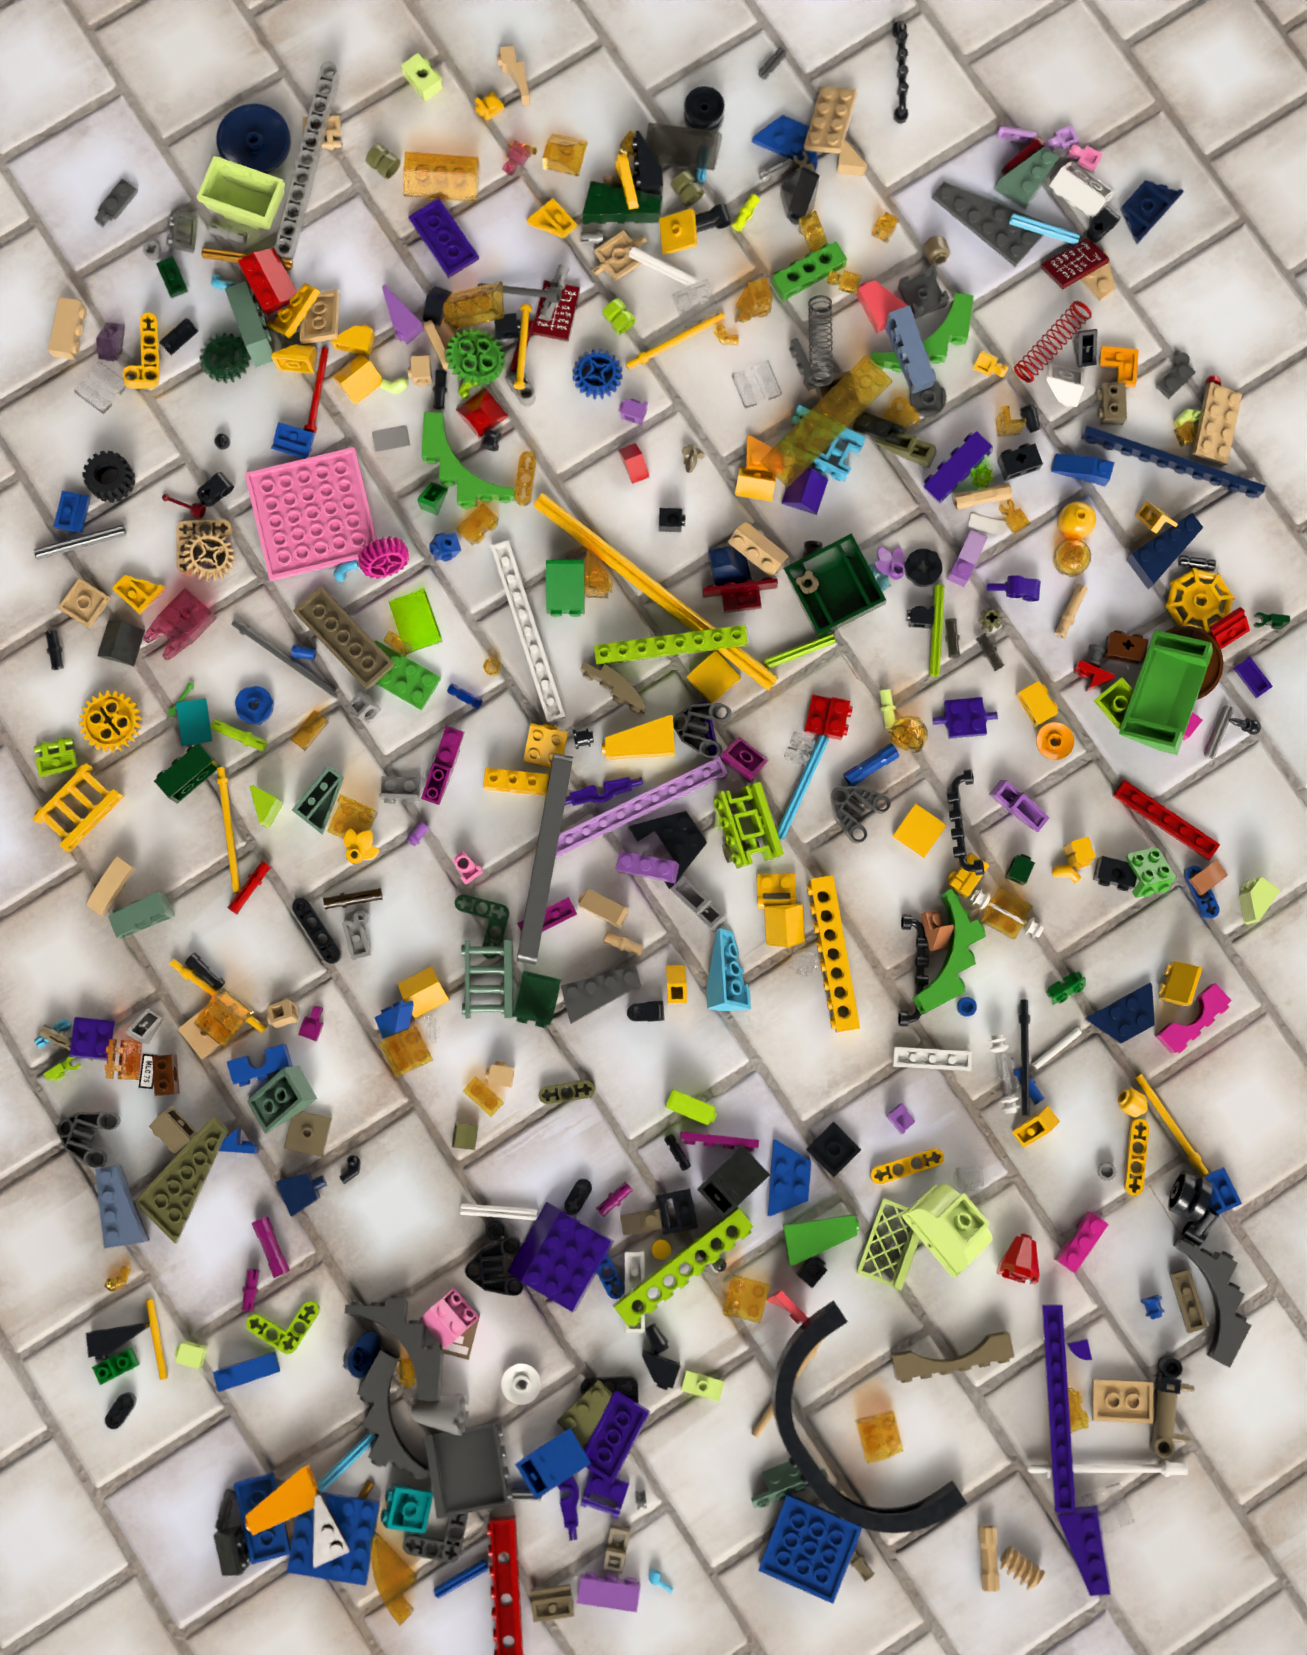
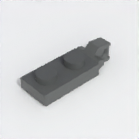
M121 179L99 206L98 214L94 218L96 223L104 227L108 220H116L138 193L137 189Z
M798 338L790 341L791 347L789 351L792 358L796 357L799 363L796 364L800 375L804 374L805 376L803 384L810 391L815 389V385L809 380V362Z

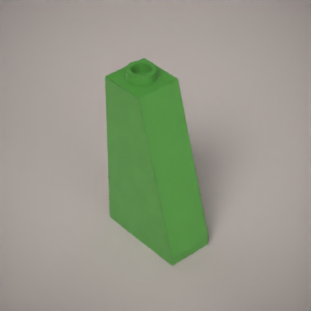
M845 1215L783 1225L788 1264L790 1266L796 1265L857 1236V1231L860 1230L858 1218L855 1219L854 1215Z

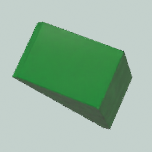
M431 482L418 497L417 502L420 509L438 515L448 493V488Z

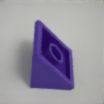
M793 468L781 504L817 515L828 479L813 468Z

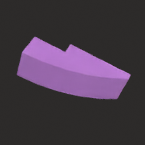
M1000 780L989 793L1007 811L1036 832H1039L1050 818L1024 793H1020L1007 780Z

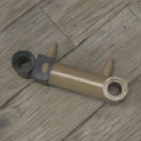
M1164 1356L1158 1362V1369L1163 1375L1156 1376L1155 1389H1157V1399L1150 1448L1159 1457L1168 1458L1172 1456L1175 1450L1173 1442H1189L1188 1436L1174 1434L1177 1395L1180 1394V1391L1194 1392L1195 1387L1181 1383V1379L1177 1378L1183 1370L1181 1362L1171 1356ZM1173 1362V1370L1167 1372V1364ZM1161 1442H1165V1443H1166L1165 1449L1162 1450V1451H1159V1450H1158V1445H1159Z

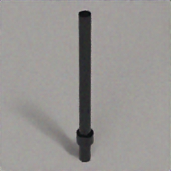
M1022 999L1020 1000L1019 1024H1021L1022 1116H1030L1028 1028L1030 1015H1028V1000Z

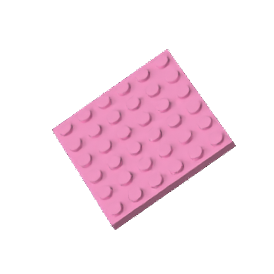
M355 447L245 473L270 581L358 560L359 551L363 549V546L369 545V542H374L377 539Z

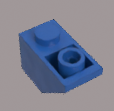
M404 1000L392 1004L394 1008L390 1006L382 1009V1014L374 1017L383 1039L409 1029L414 1006L413 1001L404 1003Z

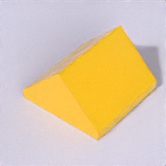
M362 354L358 355L332 376L355 405L377 389L383 380L370 360Z
M803 904L764 906L766 945L791 947L805 942Z
M432 966L397 984L404 1002L413 1001L412 1015L414 1018L449 1001Z

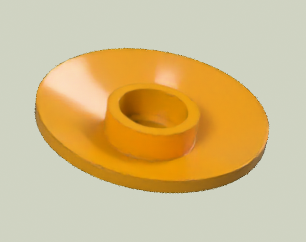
M1057 722L1048 723L1037 734V748L1047 759L1061 760L1067 757L1074 748L1073 733L1064 724ZM1052 739L1057 741L1056 746L1051 744Z

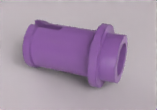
M419 821L411 834H407L406 840L413 846L419 845L420 839L430 828Z

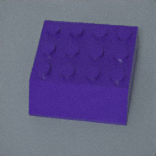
M546 1202L508 1272L540 1294L567 1310L575 1312L612 1247L614 1240Z

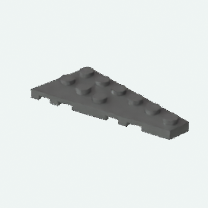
M944 182L932 195L934 201L1014 267L1020 263L1044 236L1043 234L1009 223L1012 214H1018L1040 222L1043 221Z

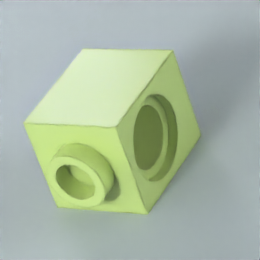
M184 1341L176 1347L174 1357L177 1358L175 1363L199 1369L203 1366L208 1347Z

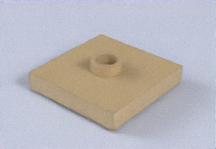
M79 577L58 606V609L88 629H91L111 598Z
M210 1004L206 1005L178 1028L179 1032L201 1059L207 1057L233 1035Z

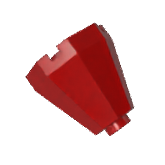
M1020 1234V1236L1014 1238L997 1266L996 1273L998 1275L1002 1273V1277L1019 1283H1025L1026 1280H1030L1029 1284L1034 1285L1038 1283L1040 1272L1036 1241L1032 1240V1236Z

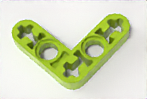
M315 1301L304 1303L287 1331L261 1314L249 1316L246 1321V1327L251 1333L282 1353L291 1354L298 1348L319 1315L320 1306ZM311 1305H313V1310L315 1311V1314L311 1313L308 1316L307 1319L310 1320L309 1323L306 1319L301 1318L300 1315L304 1317L308 1312L306 1306L310 1307ZM258 1318V1323L261 1326H265V1323L268 1324V1326L263 1330V1333H260L262 1328L259 1326L253 1328V1323L251 1322V1320H255ZM296 1322L304 1323L305 1330L302 1333L295 1331L294 1325ZM274 1328L277 1331L276 1339L268 1338V1329ZM293 1335L299 1337V1340L297 1338L293 1340V1348L290 1347L288 1350L285 1348L286 1344L284 1341H289Z

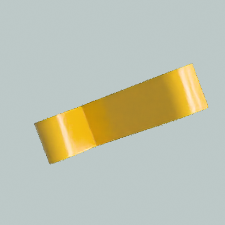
M148 312L140 317L142 366H127L122 373L125 386L132 389H153L159 385L157 318L154 314ZM148 322L151 323V331L147 330ZM150 339L153 340L154 343L147 344L145 343V341ZM148 357H152L155 360L153 362H147L145 359ZM128 375H135L136 378L133 379V380H130V379L127 378V376H128ZM148 375H153L156 378L153 380H148L146 377Z

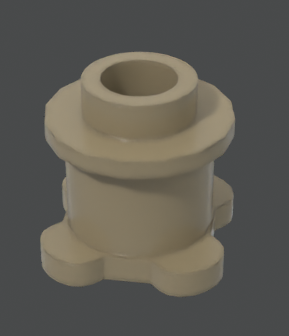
M806 571L805 575L796 579V583L804 594L814 592L819 586V581L811 571ZM808 580L812 582L810 586H806Z

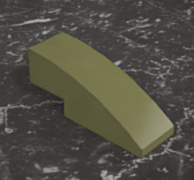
M891 432V434L901 438L900 444L876 439L875 443L882 448L930 468L937 453L935 445L920 441L916 436L907 433Z

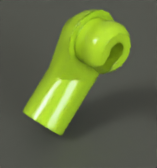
M463 381L458 388V394L462 399L470 396L469 389L474 387L471 386V381H468L466 384Z

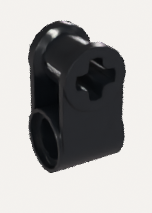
M1105 206L1090 224L1086 236L1093 243L1101 241L1116 226L1121 217L1108 206Z
M218 472L204 485L199 487L197 496L206 507H212L223 497L230 494L234 489V485L222 472Z
M663 1001L632 1004L627 1010V1016L634 1022L665 1020ZM634 1007H637V1010L641 1011V1014L638 1015V1018H635L634 1015H631V1011L634 1010Z

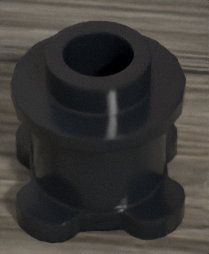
M588 728L585 731L576 732V729L573 730L576 750L580 746L589 745L591 747V743H594L593 731L589 732Z

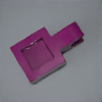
M314 1006L311 1017H304L298 1035L318 1041L324 1025L323 1022L319 1021L323 1012L322 1007Z

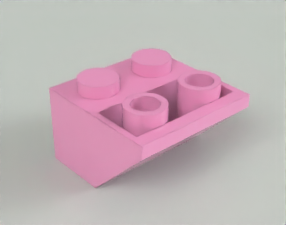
M453 1288L431 1307L420 1320L446 1349L480 1317L460 1293Z

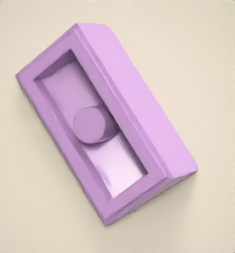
M1000 125L998 127V139L1030 144L1036 137V132Z

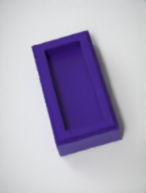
M1248 657L1233 668L1255 698H1258L1273 687L1251 657Z

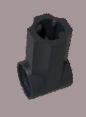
M725 204L716 205L710 211L695 215L697 232L714 227L723 229L732 223Z
M1207 1206L1201 1219L1198 1221L1190 1220L1184 1226L1181 1235L1197 1246L1202 1245L1207 1238L1208 1231L1219 1218V1214L1213 1208Z

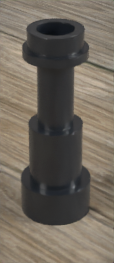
M194 952L184 964L190 969L193 968L201 976H205L214 984L213 988L219 990L225 984V981L222 977L219 979L209 970L210 968L200 960L201 957Z

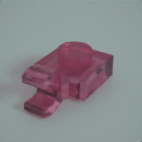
M515 140L506 155L510 160L504 164L502 170L512 176L518 165L524 166L532 150Z

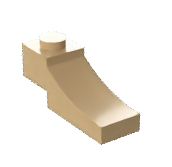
M514 45L499 47L500 55H497L498 67L502 66L503 74L507 73L514 81L520 93L522 105L530 104L524 61L516 62Z

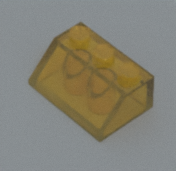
M499 281L452 293L443 304L444 322L454 329H459L504 318L503 283Z

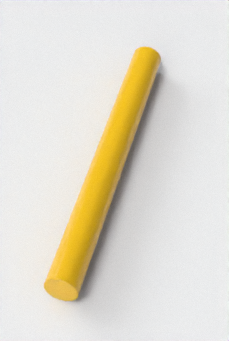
M149 1299L145 1300L159 1378L162 1380L168 1378L154 1300Z

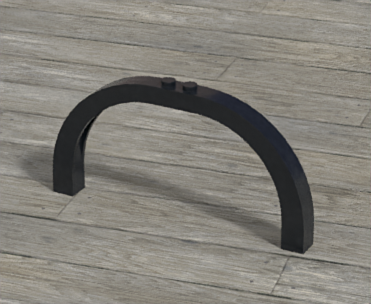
M833 1300L810 1316L794 1332L784 1347L776 1366L772 1386L773 1415L780 1437L791 1456L788 1460L794 1469L799 1468L802 1474L799 1476L805 1486L809 1484L819 1499L832 1512L850 1523L863 1527V1529L883 1533H904L932 1526L968 1504L953 1481H950L925 1499L907 1506L878 1508L863 1505L844 1496L826 1479L796 1432L792 1417V1392L798 1371L805 1358L820 1341L848 1322Z

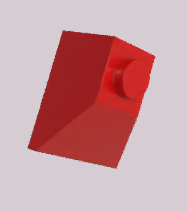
M486 388L456 409L479 439L483 436L485 430L493 429L508 417L507 413Z

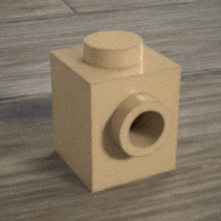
M429 355L410 357L411 367H408V377L412 378L413 384L417 386L431 384L432 371Z
M496 1061L495 1065L491 1064L490 1068H486L485 1079L488 1080L487 1084L512 1087L515 1068L507 1067L506 1062Z

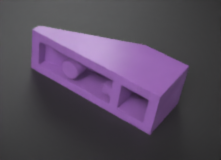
M384 284L382 289L395 330L394 335L400 342L404 341L408 345L424 331L422 323Z
M970 530L947 580L965 587L988 537Z

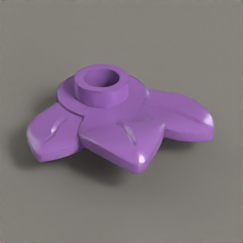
M880 546L877 551L879 561L874 563L876 569L893 580H899L905 572V556L901 548L897 547L890 553Z

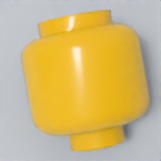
M1133 1088L1123 1090L1118 1096L1119 1109L1132 1117H1138L1148 1109L1147 1097Z

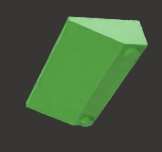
M1155 630L1119 735L1156 750L1178 755L1213 654L1212 643Z

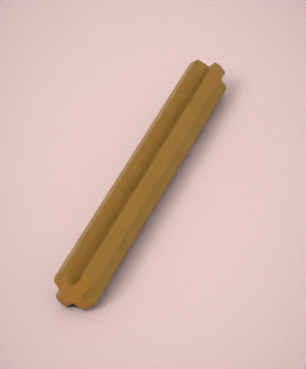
M203 247L201 252L202 257L205 259L238 263V260L251 254ZM279 257L285 269L292 270V259Z

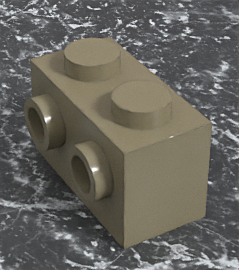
M1103 383L1097 390L1096 395L1097 401L1100 402V407L1097 410L1100 425H1123L1127 419L1126 383Z
M173 1106L163 1111L149 1125L153 1134L159 1137L166 1144L167 1149L175 1155L197 1134L195 1129Z

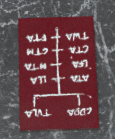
M1086 237L1042 263L1041 269L1063 290L1109 263V257Z
M544 280L542 290L550 289L551 281ZM565 284V288L561 290V300L556 304L550 321L540 318L546 298L540 297L532 334L569 342L580 287Z

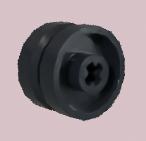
M702 86L693 89L686 96L684 121L689 131L699 136H710L720 129L724 120L725 110L724 99L720 92L712 87Z
M1182 1171L1171 1189L1168 1210L1179 1215L1184 1212L1185 1217L1193 1221L1200 1220L1211 1197L1212 1182L1202 1177L1196 1180L1194 1174Z

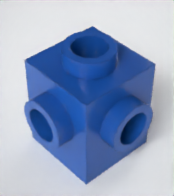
M439 533L429 543V550L435 561H449L461 551L456 533L446 535L445 533Z

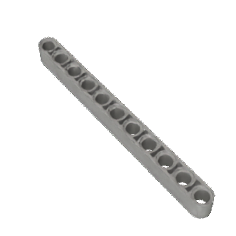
M332 62L323 63L319 71L275 244V249L281 258L292 259L294 257L339 82L337 68ZM330 71L334 72L331 76L326 75ZM324 89H329V92L321 93ZM319 107H325L324 110L317 111ZM315 124H320L319 128H312ZM310 142H316L314 146H308ZM306 159H311L309 164H304ZM303 176L307 177V179H306L305 181H303V182H300V181H299V179H300L301 177H303ZM297 194L303 195L300 199H294ZM292 212H298L297 216L290 217V214ZM289 229L294 230L290 235L285 234ZM283 247H289L287 252H281Z

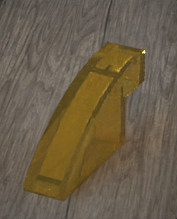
M376 1532L371 1538L370 1545L373 1576L385 1606L401 1626L414 1610L402 1594L416 1581L418 1576Z

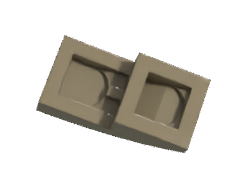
M616 1525L610 1526L603 1570L623 1573L630 1528Z

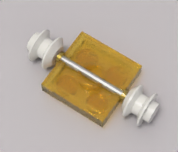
M1000 887L997 889L992 900H990L989 892L987 894L982 893V888L979 891L975 890L970 898L973 901L972 905L975 903L979 904V909L987 907L980 922L1013 940L1016 939L1022 927H1024L1025 935L1027 933L1032 934V939L1035 936L1039 937L1044 929L1042 922L1039 924L1035 923L1034 917L1028 921L1026 920L1033 908L1031 904Z

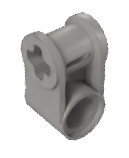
M525 372L523 380L525 388L522 390L513 387L517 373L510 377L506 376L505 380L523 406L534 404L535 392ZM524 393L531 394L529 397L522 396Z

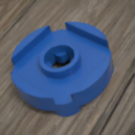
M253 686L245 688L238 693L235 699L237 715L248 724L260 725L272 715L274 701L269 692L262 687ZM256 701H258L259 707L257 709L251 710L252 706L250 705V703H255Z

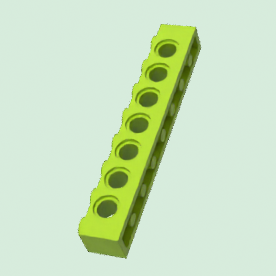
M746 625L598 644L594 645L596 664L601 666L604 664L609 665L749 646Z
M736 1207L724 1219L719 1220L612 1306L628 1327L630 1325L634 1327L642 1321L641 1317L648 1312L650 1314L655 1311L660 1301L664 1300L665 1302L674 1295L673 1291L678 1287L682 1289L689 1283V1278L693 1275H700L705 1270L704 1266L709 1262L713 1264L720 1259L719 1254L724 1250L730 1251L736 1246L735 1242L738 1239L742 1238L743 1240L752 1233L750 1230L753 1228V1225L741 1209ZM733 1225L736 1230L735 1234L728 1236L726 1229ZM713 1238H719L720 1245L718 1248L713 1249L711 1247V1240ZM699 1250H703L705 1254L701 1261L695 1259V1254ZM684 1262L688 1263L689 1270L686 1273H681L679 1270L680 1265ZM667 1275H672L673 1283L666 1286L664 1278ZM653 1287L657 1288V1296L654 1298H649V1289ZM636 1300H641V1309L637 1311L633 1310V1302Z

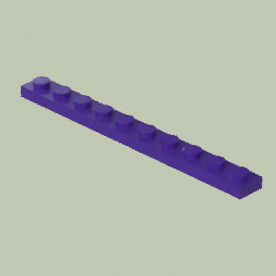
M1042 1305L1055 1513L1076 1512L1063 1305Z

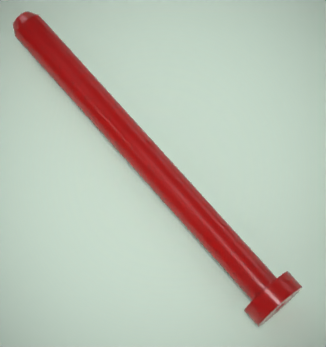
M325 346L321 349L308 424H305L303 429L312 433L317 432L315 422L329 353L328 347Z

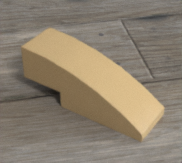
M116 856L96 885L86 905L103 916L124 889L126 881L136 869Z

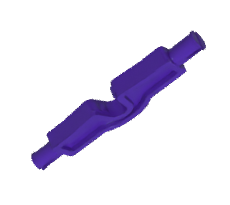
M626 777L619 780L606 781L603 784L605 792L602 795L598 794L595 785L570 792V796L566 797L565 805L572 804L573 806H578L589 802L598 804L608 802L615 795L630 792L632 787L644 785L642 777L632 780Z
M572 1476L558 1485L559 1490H569L571 1492L570 1496L560 1499L564 1527L568 1528L570 1541H573V1537L574 1540L578 1539L576 1527L579 1524L576 1506L579 1500V1488Z

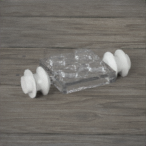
M1003 1034L991 1036L992 1040H988V1042L993 1044L990 1051L998 1052L995 1057L1002 1094L1006 1096L1002 1097L999 1101L1004 1103V1108L1001 1111L1005 1110L1006 1114L1015 1113L1017 1108H1020V1106L1016 1105V1100L1019 1097L1011 1094L1016 1093L1017 1088H1019L1018 1078L1014 1076L1013 1072L1015 1061L1013 1057H1010V1053L1004 1054L1002 1052L1009 1048V1046L1004 1044V1040L1007 1037L1003 1038Z

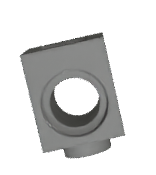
M359 692L347 704L358 719L370 723L382 710L372 697L362 692Z

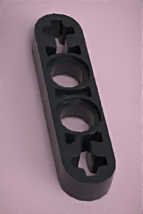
M296 899L292 904L293 912L321 956L327 963H338L342 956L341 951L313 907L306 899ZM298 903H306L305 911L307 913L311 911L312 914L305 916L301 910L297 911ZM309 918L316 919L317 925L314 928L307 927L306 922ZM319 934L327 936V942L323 945L317 943ZM330 943H332V946L329 947L330 950L337 952L335 960L328 959L330 954L326 949L322 951V948L328 947Z

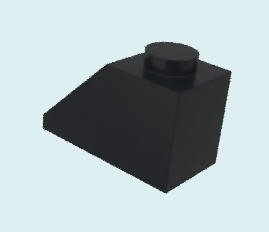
M643 1350L642 1358L653 1381L657 1383L656 1386L664 1390H668V1387L673 1389L681 1364Z

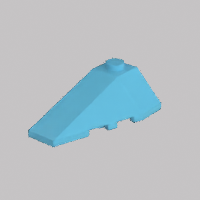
M721 928L716 931L706 988L707 1008L717 1011L750 1010V990L748 984L745 985L742 974L745 972L743 967L739 966L737 959L739 951L732 931Z

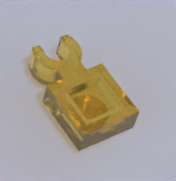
M1190 423L1177 427L1174 430L1181 447L1195 442L1198 425L1194 427V424Z
M1009 499L1007 501L1009 509H1005L1001 504L999 511L1007 515L1004 521H1006V525L1015 535L1029 526L1030 521L1020 508L1015 511L1014 503Z

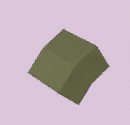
M455 1123L452 1147L475 1150L479 1125Z

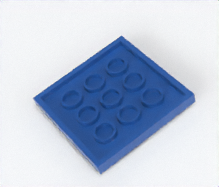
M323 1492L322 1495L350 1546V1552L320 1566L313 1567V1508L296 1516L287 1573L366 1586L381 1502Z
M787 1493L758 1571L834 1604L863 1527L850 1523L835 1513Z

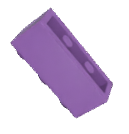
M619 851L616 870L623 874L674 884L676 883L679 864L676 861Z
M587 1571L580 1576L577 1603L637 1612L640 1582H637V1579L634 1578L617 1579V1576L614 1575L601 1577L597 1576L595 1572Z

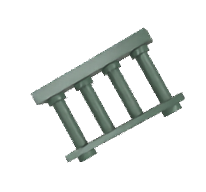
M466 940L465 945L461 946V954L465 956V1003H462V1015H465V1019H470L471 1013L501 1012V1014H504V1018H514L513 940H504V944H500V946H470V941ZM470 954H500L504 956V963L498 966H471ZM501 973V975H504V983H501V985H471V974ZM471 993H501V995H504V1002L494 1005H471Z

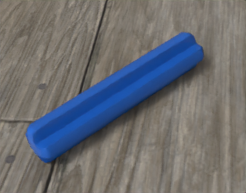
M482 1559L436 1586L433 1592L437 1599L489 1569L487 1561Z

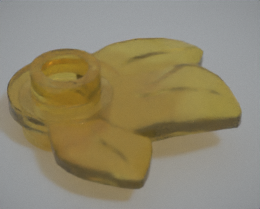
M903 397L894 399L891 403V408L887 409L882 416V419L899 424L908 429L909 423L913 425L920 423L918 411L909 406V402ZM898 403L903 404L904 408L902 410L897 409Z

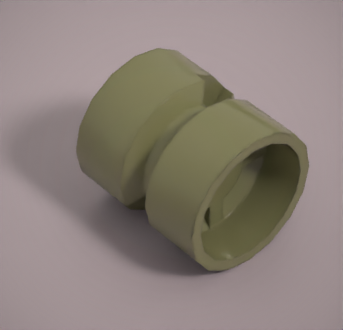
M380 143L370 149L365 160L369 166L375 170L377 169V172L385 179L391 178L397 172L401 163L399 158L393 153H389L387 148Z
M689 170L678 174L670 184L674 192L680 195V200L686 207L694 205L704 195V190L698 183H695V178Z

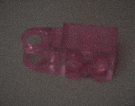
M184 588L157 616L146 631L143 640L150 643L161 636L168 637V645L162 657L165 660H170L188 645H192L217 617L192 593Z

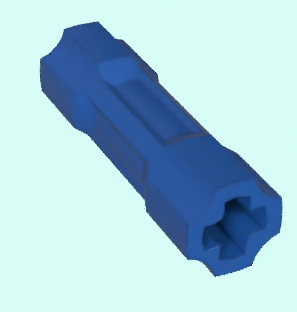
M890 743L867 760L845 772L843 776L849 786H856L866 777L883 766L888 765L900 755L895 746Z

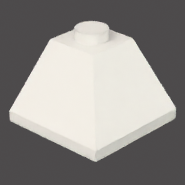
M1049 362L1047 382L1058 402L1067 407H1077L1084 389L1085 372Z

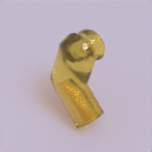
M121 1266L118 1277L105 1281V1288L112 1292L124 1287L131 1268Z

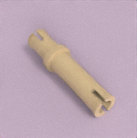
M1077 584L1064 614L1060 616L1061 621L1054 632L1055 636L1059 637L1061 633L1060 638H1066V634L1070 626L1074 624V617L1088 591V587L1085 585L1081 588L1082 584Z

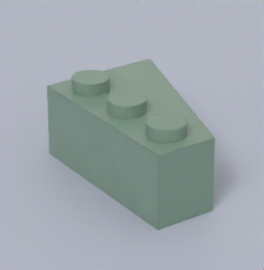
M1043 147L999 179L995 190L1026 209L1054 169L1059 156Z
M328 765L292 811L323 835L344 777Z
M158 891L131 903V905L125 908L115 909L112 911L113 914L108 916L116 938L120 939L175 917L167 895Z

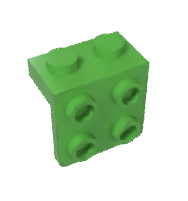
M1156 847L1129 853L1126 856V860L1139 880L1132 891L1135 898L1149 897L1158 892L1165 893L1176 879L1167 861Z

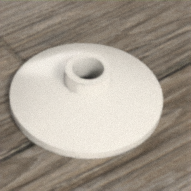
M515 1364L508 1368L502 1377V1392L514 1404H528L538 1396L541 1389V1378L532 1366L528 1364ZM521 1379L525 1381V1386L523 1387L518 1385V1381Z

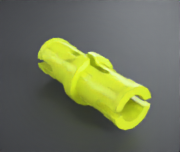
M750 194L744 206L739 209V214L732 223V227L735 230L742 232L747 221L752 218L756 206L761 201L755 194Z

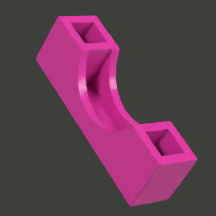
M1216 983L1210 984L1197 996L1199 1013L1191 1024L1182 1026L1174 1022L1168 1023L1155 1035L1170 1053H1181L1187 1047L1186 1043L1190 1039H1196L1201 1034L1200 1030L1204 1026H1210L1215 1021L1214 1017L1218 1013L1222 1014L1229 1008L1228 1004L1232 1000Z

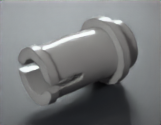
M597 230V232L580 233L581 245L597 243L600 245V243H603V232Z

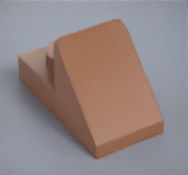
M940 910L921 913L930 951L947 949L954 925H943Z

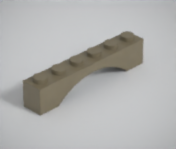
M1007 1331L986 1335L974 1349L951 1359H931L920 1356L910 1350L890 1354L895 1378L897 1381L901 1380V1383L913 1381L912 1378L919 1376L920 1379L931 1378L934 1373L947 1375L952 1373L951 1370L954 1369L967 1371L974 1365L987 1367L990 1366V1362L994 1361L1007 1363L1010 1362L1009 1358L1015 1357L1010 1333Z

